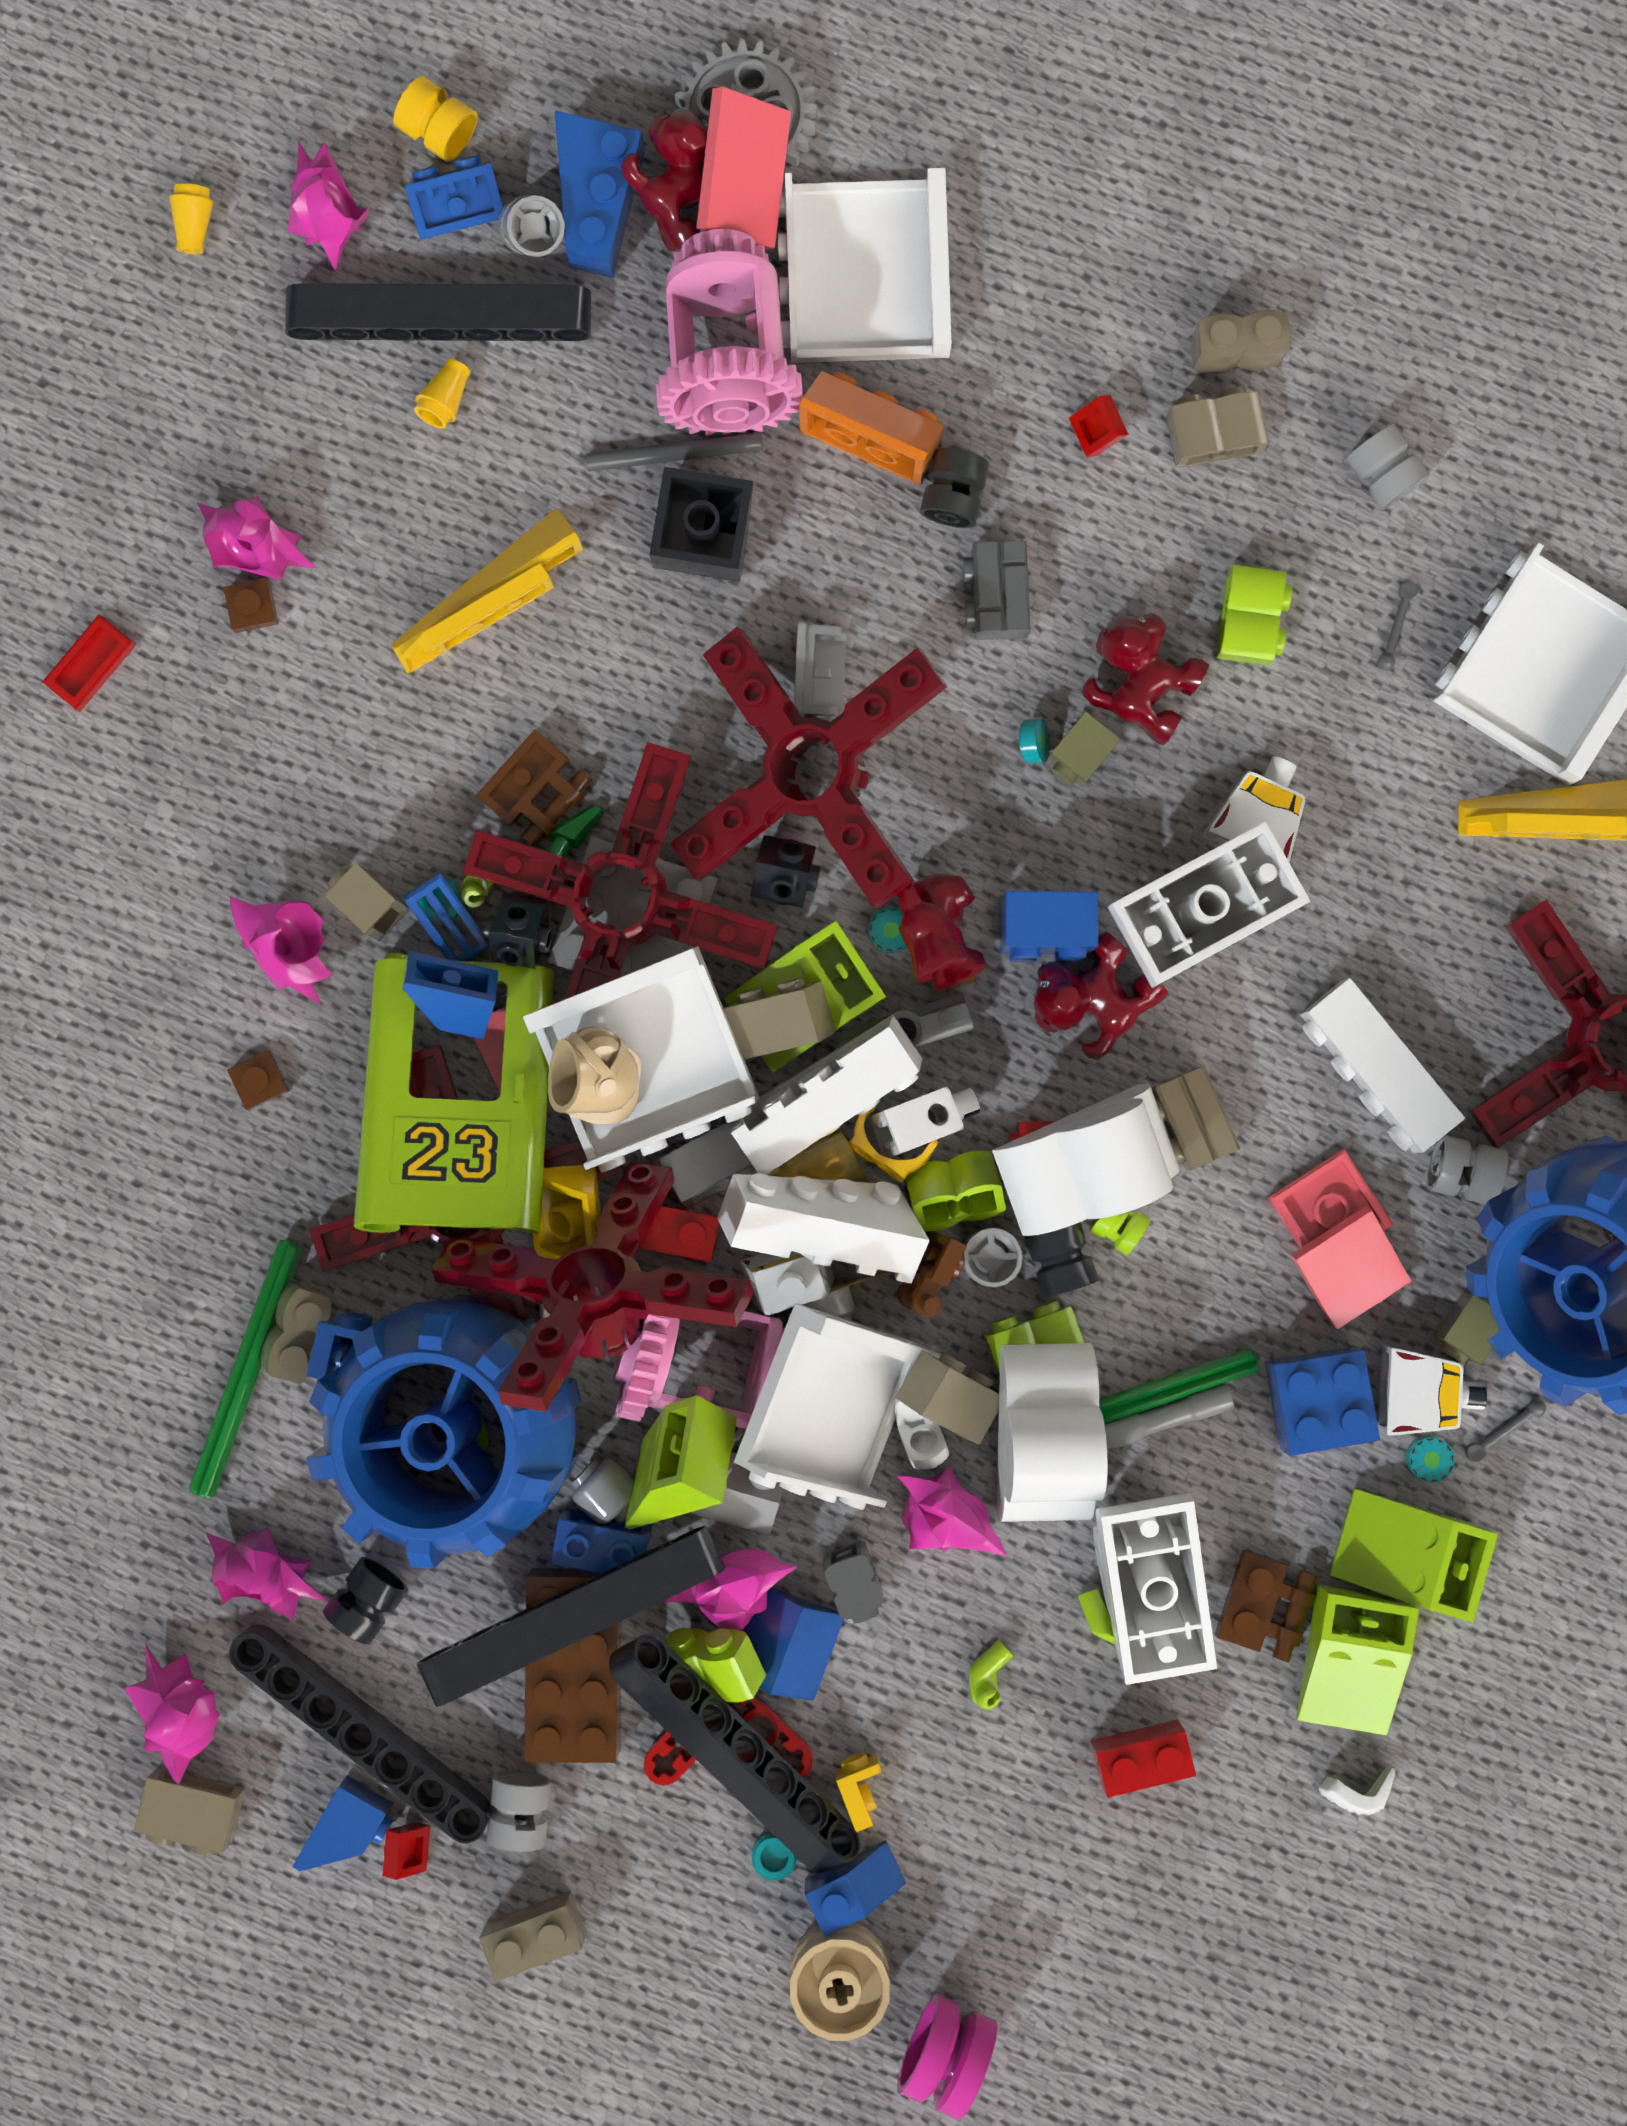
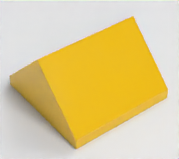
M584 1165L543 1169L540 1234L532 1233L534 1250L537 1255L559 1259L574 1249L592 1244L597 1235L595 1222L601 1213L596 1166L585 1170Z

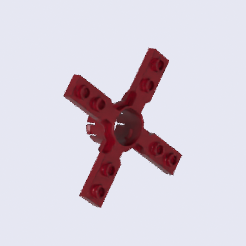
M734 628L702 654L748 723L756 728L768 747L763 758L762 777L748 788L736 790L671 842V845L692 877L701 881L786 813L790 812L801 817L812 816L817 818L824 829V835L872 906L879 908L915 881L858 799L861 793L854 791V788L866 789L869 782V772L858 768V765L865 767L861 755L948 687L924 652L918 647L847 702L844 712L831 722L818 717H802L742 629ZM829 741H832L838 754V770L835 779L824 794L807 800L798 784L788 782V779L795 780V770L798 762L791 760V757L800 758L809 747L819 742L826 745Z
M647 742L613 849L605 853L603 850L593 853L587 858L588 863L586 864L476 830L463 870L464 874L571 907L576 923L585 933L564 1000L620 978L628 948L643 944L654 934L694 948L698 946L701 950L763 970L765 969L778 929L777 925L668 891L665 877L655 865L661 845L664 844L691 761L690 755ZM617 865H624L633 870L636 868L644 872L646 877L641 880V884L643 886L650 885L652 888L643 921L641 923L638 921L633 926L622 929L623 932L616 931L614 925H607L598 920L594 923L590 918L593 909L586 906V899L589 897L594 877L604 869Z
M1547 899L1533 906L1506 924L1505 927L1553 999L1560 1001L1572 1018L1566 1032V1049L1549 1060L1541 1062L1469 1110L1492 1147L1495 1148L1501 1147L1591 1086L1604 1091H1621L1627 1100V1075H1624V1071L1621 1068H1617L1614 1071L1603 1060L1598 1046H1591V1043L1598 1042V1031L1601 1026L1600 1023L1595 1022L1598 1020L1607 1021L1611 1016L1620 1011L1627 1012V995L1609 993Z
M438 1044L412 1053L409 1088L411 1096L415 1098L459 1100L441 1045ZM580 1140L544 1151V1168L583 1165L587 1161ZM622 1165L602 1173L599 1166H596L597 1181L624 1173ZM355 1214L309 1229L322 1272L427 1237H431L437 1243L444 1246L447 1245L451 1237L504 1245L501 1235L505 1231V1229L485 1228L480 1230V1228H474L470 1231L460 1232L459 1235L452 1233L451 1227L401 1225L400 1230L396 1232H368L354 1227ZM471 1288L473 1296H481L485 1305L505 1310L523 1321L530 1318L522 1296Z
M630 1162L595 1222L597 1235L592 1244L574 1249L559 1259L539 1257L536 1251L531 1248L451 1237L431 1269L435 1282L517 1294L534 1303L543 1304L544 1309L550 1314V1316L536 1323L500 1385L498 1394L502 1405L546 1412L578 1355L586 1358H604L600 1340H604L610 1357L620 1355L628 1350L622 1331H626L630 1346L633 1345L641 1335L644 1319H647L649 1314L737 1327L753 1295L750 1279L665 1267L652 1272L640 1271L639 1264L633 1259L641 1240L675 1181L671 1167ZM595 1286H598L601 1297L597 1298ZM577 1295L578 1300L574 1301L573 1296Z

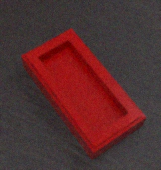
M98 614L42 683L74 709L81 712L137 644Z

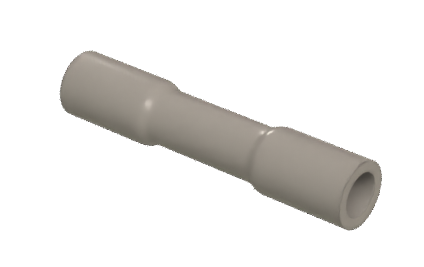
M1226 1383L1192 1394L1183 1400L1105 1424L1107 1452L1141 1441L1148 1435L1190 1421H1200L1234 1409L1233 1399Z

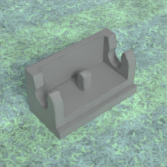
M798 623L794 705L803 718L818 717L831 722L843 712L847 632H842V627Z
M737 1120L729 1123L726 1122L659 1159L662 1166L672 1168L675 1180L672 1186L681 1203L687 1209L728 1188L733 1174L752 1175L757 1172L731 1134Z

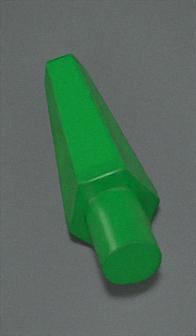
M596 806L587 807L558 825L550 832L549 837L552 844L548 852L565 858L569 848H579L581 842L603 816V809Z

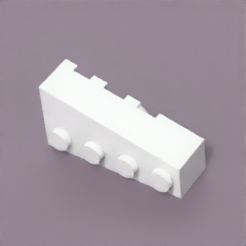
M891 1015L759 1096V1100L755 1104L750 1105L753 1113L738 1119L731 1134L757 1172L767 1175L820 1138L833 1133L854 1115H861L871 1110L880 1102L881 1097L893 1089L895 1092H899L913 1084L918 1079L917 1073L920 1071L922 1057L894 1015Z
M762 1173L753 1175L733 1174L717 1217L731 1247L789 1258L792 1251L798 1252L805 1258L812 1260L813 1264L830 1267L832 1260L856 1264L857 1273L875 1276L877 1269L895 1272L896 1281L912 1283L929 1243L926 1233L898 1185L884 1181L866 1183L852 1182L847 1179H811L805 1176H797L795 1178L775 1177Z

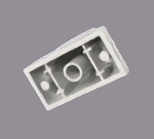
M1265 821L1109 905L1108 909L1153 988L1311 901Z
M1150 1084L1133 1086L992 1150L1023 1236L1049 1233L1086 1219L1106 1218L1143 1207L1171 1192L1173 1189L1171 1178L1180 1171Z
M1092 1344L1000 1345L997 1472L998 1520L1000 1522L1091 1520L1094 1515L1096 1501L1104 1499L1108 1469L1106 1431L1102 1412L1099 1408L1098 1368Z
M1184 1493L1096 1509L1097 1526L1093 1527L1095 1552L1125 1684L1129 1685L1217 1669L1195 1504L1191 1494Z

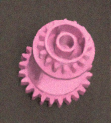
M713 229L691 236L682 245L681 252H674L672 269L668 272L665 280L671 367L666 368L667 375H660L658 377L659 384H656L659 416H664L665 423L675 422V429L677 430L689 427V434L704 430L707 437L715 432H722L723 437L729 436L731 432H738L740 435L747 434L749 429L763 432L764 425L778 427V419L791 420V413L799 412V405L803 398L801 373L797 372L795 364L787 365L786 358H784L777 271L769 262L768 254H765V247L763 245L757 246L754 238L744 232L732 229ZM756 310V313L746 316V326L751 334L758 332L759 349L727 346L695 353L693 315L730 317Z
M744 1311L737 1325L760 1331L746 1379L742 1410L737 1411L720 1407L736 1416V1427L747 1429L785 1328H782L781 1319L750 1311ZM649 1314L647 1319H644L641 1335L631 1346L628 1342L626 1331H622L628 1350L620 1355H616L613 1379L620 1381L616 1400V1417L640 1422L641 1418L644 1417L647 1407L663 1410L665 1405L685 1399L662 1393L674 1353L680 1319ZM697 1386L696 1395L713 1403L715 1390L709 1387Z

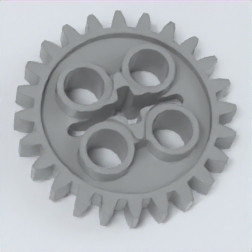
M740 39L738 51L732 52L728 44L723 42L722 56L717 57L712 51L707 49L705 51L707 65L703 66L699 62L693 61L691 67L695 78L682 75L681 85L685 92H675V103L680 108L674 110L673 113L688 109L695 112L700 118L709 121L710 112L704 108L711 103L712 88L722 86L791 111L785 162L797 167L799 165V155L796 150L808 152L809 140L806 136L815 135V123L811 119L817 117V105L810 103L814 100V88L804 87L807 83V73L805 70L793 74L795 58L790 57L781 63L779 47L776 46L769 55H766L763 50V41H758L754 51H748L745 40ZM749 79H757L763 83L756 89H747L742 86ZM773 93L779 94V96L769 97Z

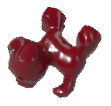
M688 109L677 111L670 115H659L650 125L648 132L650 139L654 142L656 151L668 164L664 172L647 177L639 169L638 154L633 152L624 157L621 164L625 180L639 193L644 208L655 218L662 241L670 252L681 249L688 238L701 232L700 229H696L697 223L689 218L681 219L680 210L700 202L709 121L700 118L695 112Z
M1152 612L1138 617L1120 616L1109 627L1100 632L1096 642V650L1110 665L1125 670L1127 673L1126 677L1113 693L1102 691L1097 685L1095 678H1088L1083 686V697L1093 706L1112 711L1125 722L1130 724L1136 723L1153 741L1160 745H1165L1173 735L1182 716L1173 710H1163L1156 714L1153 707L1169 690H1176L1191 696L1197 690L1210 665L1201 659L1191 657L1183 666H1173L1165 661L1158 654L1166 631V625L1160 616Z
M940 873L930 874L916 882H912L896 894L899 899L900 911L903 913L898 929L910 952L912 969L918 982L922 983L933 979L936 989L939 990L952 987L985 969L987 964L982 952L966 946L961 929L959 928L963 922L964 908L975 899L973 892L963 877Z
M1107 931L1101 932L1098 935V947L1091 952L1095 958L1093 967L1084 973L1076 976L1065 966L1055 961L1042 964L1037 970L1038 987L1034 996L1035 1020L1047 1032L1056 1033L1058 1030H1068L1078 1025L1087 1012L1094 1016L1102 1031L1098 1040L1082 1044L1081 1050L1088 1058L1095 1060L1109 1054L1117 1039L1137 1022L1138 1016L1161 1003L1168 995V991L1162 983L1152 988L1146 976L1141 974L1133 981L1131 987L1134 996H1127L1115 974L1121 962L1128 955V951L1118 939Z

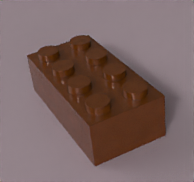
M532 1568L526 1576V1609L600 1573L574 1568ZM622 1621L525 1666L524 1762H617L621 1750V1686L611 1676L609 1659L611 1654L621 1647Z

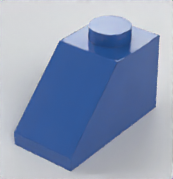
M409 951L403 990L438 1030L484 1039L496 1000L499 970Z
M346 1776L334 1793L292 1867L298 1871H304L363 1855L371 1841L380 1845L386 1835V1830L390 1828L394 1821L386 1816L393 1802Z
M885 1840L859 1853L853 1861L805 1879V1897L825 1937L868 1916L904 1886L906 1881Z

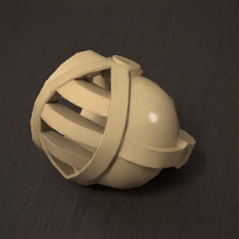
M592 1026L582 1028L576 1033L572 1032L557 1042L552 1053L548 1074L550 1104L554 1111L570 1114L588 1123H620L631 1115L639 1097L641 1061L637 1053L629 1048L617 1034L612 1033L608 1029Z

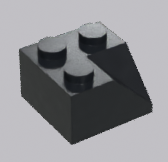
M664 467L649 554L652 567L740 582L748 538L753 481Z

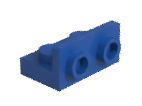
M475 155L454 161L456 170L439 174L437 166L411 173L413 181L407 182L405 189L420 240L499 220L503 204L491 161L482 163L480 155Z
M346 1312V1315L335 1314L334 1319L318 1322L306 1376L320 1379L335 1371L353 1345L352 1338L372 1326L373 1317L356 1312Z
M564 1508L558 1520L551 1562L554 1565L584 1571L605 1572L645 1553L650 1543L653 1524L628 1529L625 1527L626 1520L620 1525L613 1519L609 1524L597 1525L582 1511Z

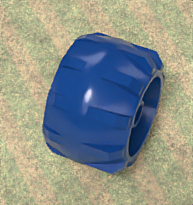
M1603 1136L1586 1141L1574 1148L1563 1150L1548 1158L1537 1167L1527 1171V1176L1518 1185L1487 1201L1477 1217L1482 1234L1490 1240L1486 1256L1466 1266L1467 1289L1474 1296L1488 1297L1492 1315L1500 1332L1488 1339L1487 1342L1500 1360L1516 1352L1528 1365L1542 1374L1539 1386L1545 1398L1566 1407L1586 1393L1601 1396L1602 1402L1618 1415L1627 1413V1141L1619 1142L1609 1136ZM1575 1216L1606 1228L1618 1238H1614L1598 1247L1567 1234L1562 1229L1568 1217Z
M458 1294L451 1299L418 1302L388 1314L352 1338L353 1345L338 1368L317 1380L309 1402L320 1413L324 1414V1446L306 1457L311 1479L319 1481L333 1479L341 1496L353 1510V1513L346 1520L342 1529L357 1543L360 1544L376 1531L395 1543L407 1546L406 1554L410 1567L434 1569L449 1554L479 1550L485 1556H490L506 1546L518 1533L527 1529L547 1510L562 1487L563 1482L571 1475L578 1457V1453L574 1449L576 1405L582 1399L576 1378H568V1375H566L546 1412L501 1404L498 1389L536 1325V1322L531 1317L523 1321L505 1310L485 1305L481 1296ZM419 1364H439L456 1370L445 1397L407 1423L384 1425L385 1406L389 1392L405 1368ZM475 1383L486 1393L495 1406L503 1426L506 1448L505 1460L500 1472L475 1441L482 1427L480 1411L469 1400ZM400 1446L407 1462L417 1469L431 1471L440 1469L445 1464H448L469 1491V1494H446L423 1486L403 1470L395 1459L390 1447Z

